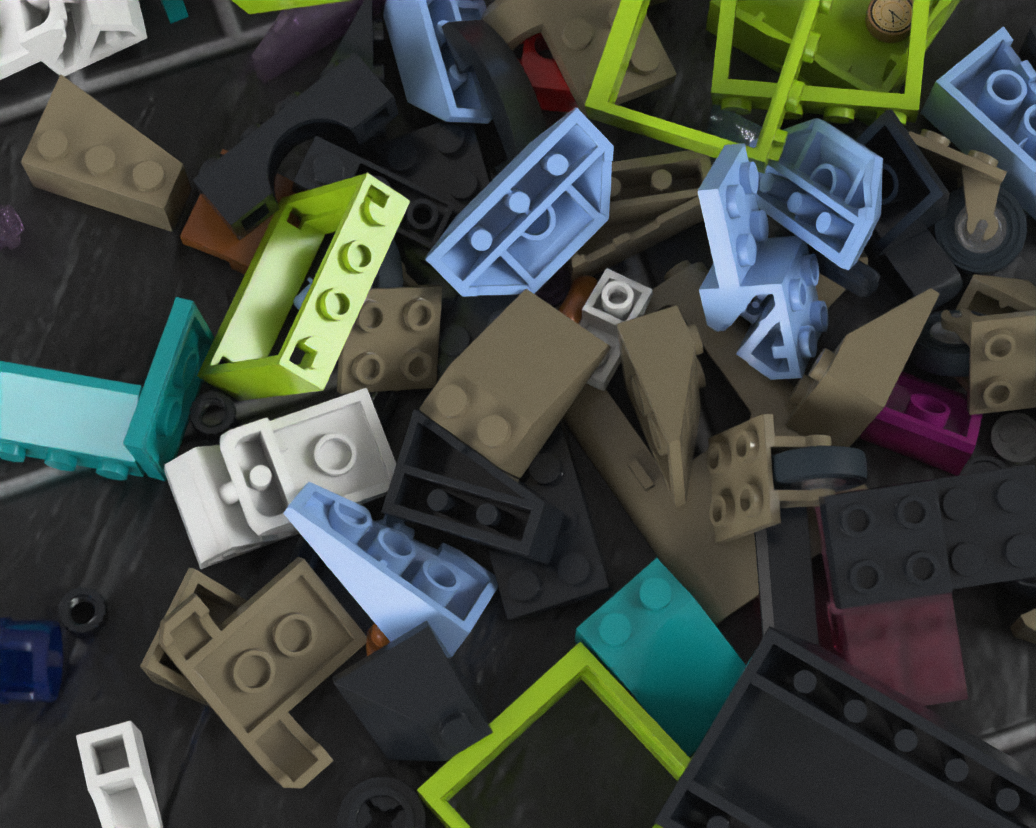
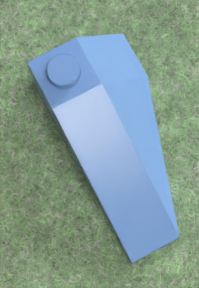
M308 482L283 513L390 642L423 622L428 621L452 657L469 635L498 588L496 576L460 550L445 543H442L437 550L413 539L414 529L398 523L394 529L372 520L371 514L366 507L311 482Z

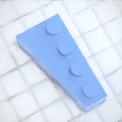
M1003 26L935 82L921 114L964 154L968 155L970 150H977L999 161L997 168L1007 171L1000 187L1011 193L1021 207L1036 220V71L1028 60L1023 62L1020 60L1011 47L1013 39Z

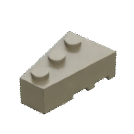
M60 74L21 161L33 187L173 232L192 189L183 163Z
M687 150L612 162L609 220L567 261L570 284L580 276H594L606 268H610L704 221L698 189L712 167L710 156Z

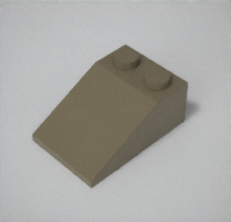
M930 288L849 333L833 352L824 348L813 364L808 376L804 374L791 392L788 402L795 407L785 425L803 436H831L832 446L850 447L885 407L940 293Z
M525 289L449 365L419 410L497 467L521 478L611 349V346L528 289Z
M676 305L618 323L617 332L625 392L675 507L686 505L701 411L699 389L705 387L706 382L703 369L696 355L703 353L699 332L694 323L686 325Z

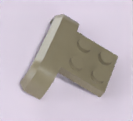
M495 0L484 11L481 20L483 19L504 39L512 51L524 40L541 32L580 111L588 117L585 103L621 0ZM651 0L649 5L654 6L666 0ZM645 15L615 105L671 85L676 79L677 73L647 15Z
M297 557L218 627L209 616L210 610L196 594L192 593L160 621L159 644L169 658L252 757L283 788H304L334 761L325 749L310 737L288 712L367 643V636L306 560Z

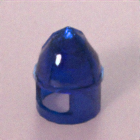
M0 618V703L54 702L60 691L63 673V637L60 623L57 620Z

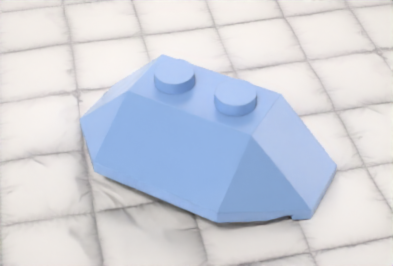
M386 0L383 17L407 102L445 122L488 124L493 119L476 73L458 72L442 26L447 22L481 20L484 11L487 9L484 0Z
M575 107L531 141L455 217L426 255V261L462 297L521 294L525 289L535 294L609 220L614 146Z
M814 118L783 129L788 132L779 162L770 159L765 174L758 172L759 186L756 193L758 208L764 210L767 215L836 265L850 270L857 263L881 216L883 158L826 121ZM758 138L752 140L749 147L755 148Z

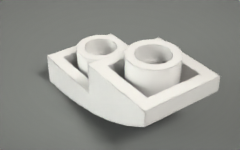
M608 268L605 269L582 309V320L579 323L580 326L611 346V349L587 382V384L602 391H605L621 362L617 324L643 316L653 295V289Z

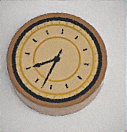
M871 0L865 18L866 27L870 34L885 43H897L906 39L910 35L913 0Z

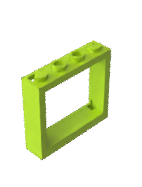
M621 0L585 103L588 118L716 159L724 145L739 144L615 105L651 1ZM805 0L756 147L746 146L748 160L756 164L758 172L765 174L770 159L778 162L780 160L788 132L780 130L786 110L794 113L797 110L805 85L804 82L797 80L802 63H813L821 39V33L814 32L819 13L829 15L834 0Z
M721 0L711 87L712 105L721 106V110L736 111V115L750 114L751 109L768 110L777 83L729 79L737 0ZM913 0L904 94L804 85L796 112L786 110L784 119H800L803 113L823 115V120L827 122L849 124L854 122V117L876 120L885 110L892 109L903 126H906V122L915 123L920 105L930 0Z
M369 173L281 198L278 204L279 210L274 213L197 377L238 401L324 391L410 200ZM290 212L299 217L298 220L301 222L298 228L287 222ZM335 232L279 354L269 356L293 305V300L300 290L325 234ZM295 347L305 352L301 364L295 365L289 361ZM221 359H223V360H225L226 362H228V363H224V364H219V362H220Z
M579 642L490 723L493 733L453 756L420 786L417 792L422 802L446 828H471L448 801L581 679L677 781L689 763L690 757L594 655ZM655 824L652 828H663V827H661V826L658 825V824Z

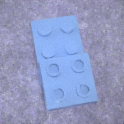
M745 143L724 145L698 189L714 262L699 289L707 326L716 332L726 331L739 315L742 316L751 325L736 355L744 359L750 366L770 380L802 378L810 358L816 356L817 342L821 333L826 332L828 328L827 305L825 301L818 300L816 290L819 280L817 257L815 254H809L807 243L798 236L768 238L769 224L767 214L764 210H759L756 198L759 186L756 164L749 162Z

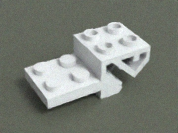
M0 0V80L40 61L57 74L66 76L147 39L139 0Z
M367 388L271 421L266 417L231 429L220 436V445L195 447L164 465V472L199 567L203 569L300 534L283 513L308 482L361 505L387 495L396 462Z

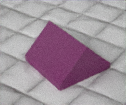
M902 371L885 407L861 433L859 439L951 474L959 475L975 449L983 414L969 415L967 411V395L922 380Z

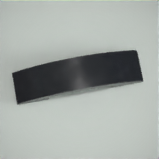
M483 19L447 22L442 26L458 72L476 73L508 159L495 167L498 175L531 141L547 130L545 119L535 91L522 65L504 39Z

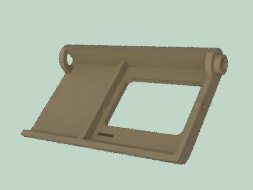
M685 260L671 268L664 276L665 282L653 289V295L644 315L677 305L687 325L694 323L697 327L703 348L751 414L750 419L762 414H773L775 436H803L785 425L795 407L788 402V398L794 389L788 379L770 380L750 366L744 359L736 355L749 329V325L744 318L739 315L726 331L716 332L707 326L699 289L709 272L702 262L691 264L689 260ZM586 383L563 416V422L661 563L688 590L716 627H718L726 618L759 596L754 533L727 543H715L714 525L710 520L709 514L712 488L711 473L706 465L707 450L693 459L686 505L675 507L653 455L606 389L602 391ZM864 483L861 486L835 493L866 490L868 488ZM807 506L811 560L826 550L820 506Z

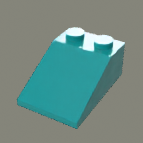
M658 558L652 561L576 628V645L581 642L689 757L695 753L746 666L696 599Z

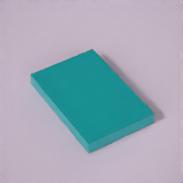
M179 297L175 298L123 441V445L145 473L151 478L162 481L167 480L164 465L177 457L190 420L189 409L192 406V402L199 395L204 381L197 377V374L215 338L194 301Z

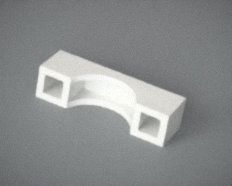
M132 721L76 735L87 788L95 804L102 828H163L142 733Z

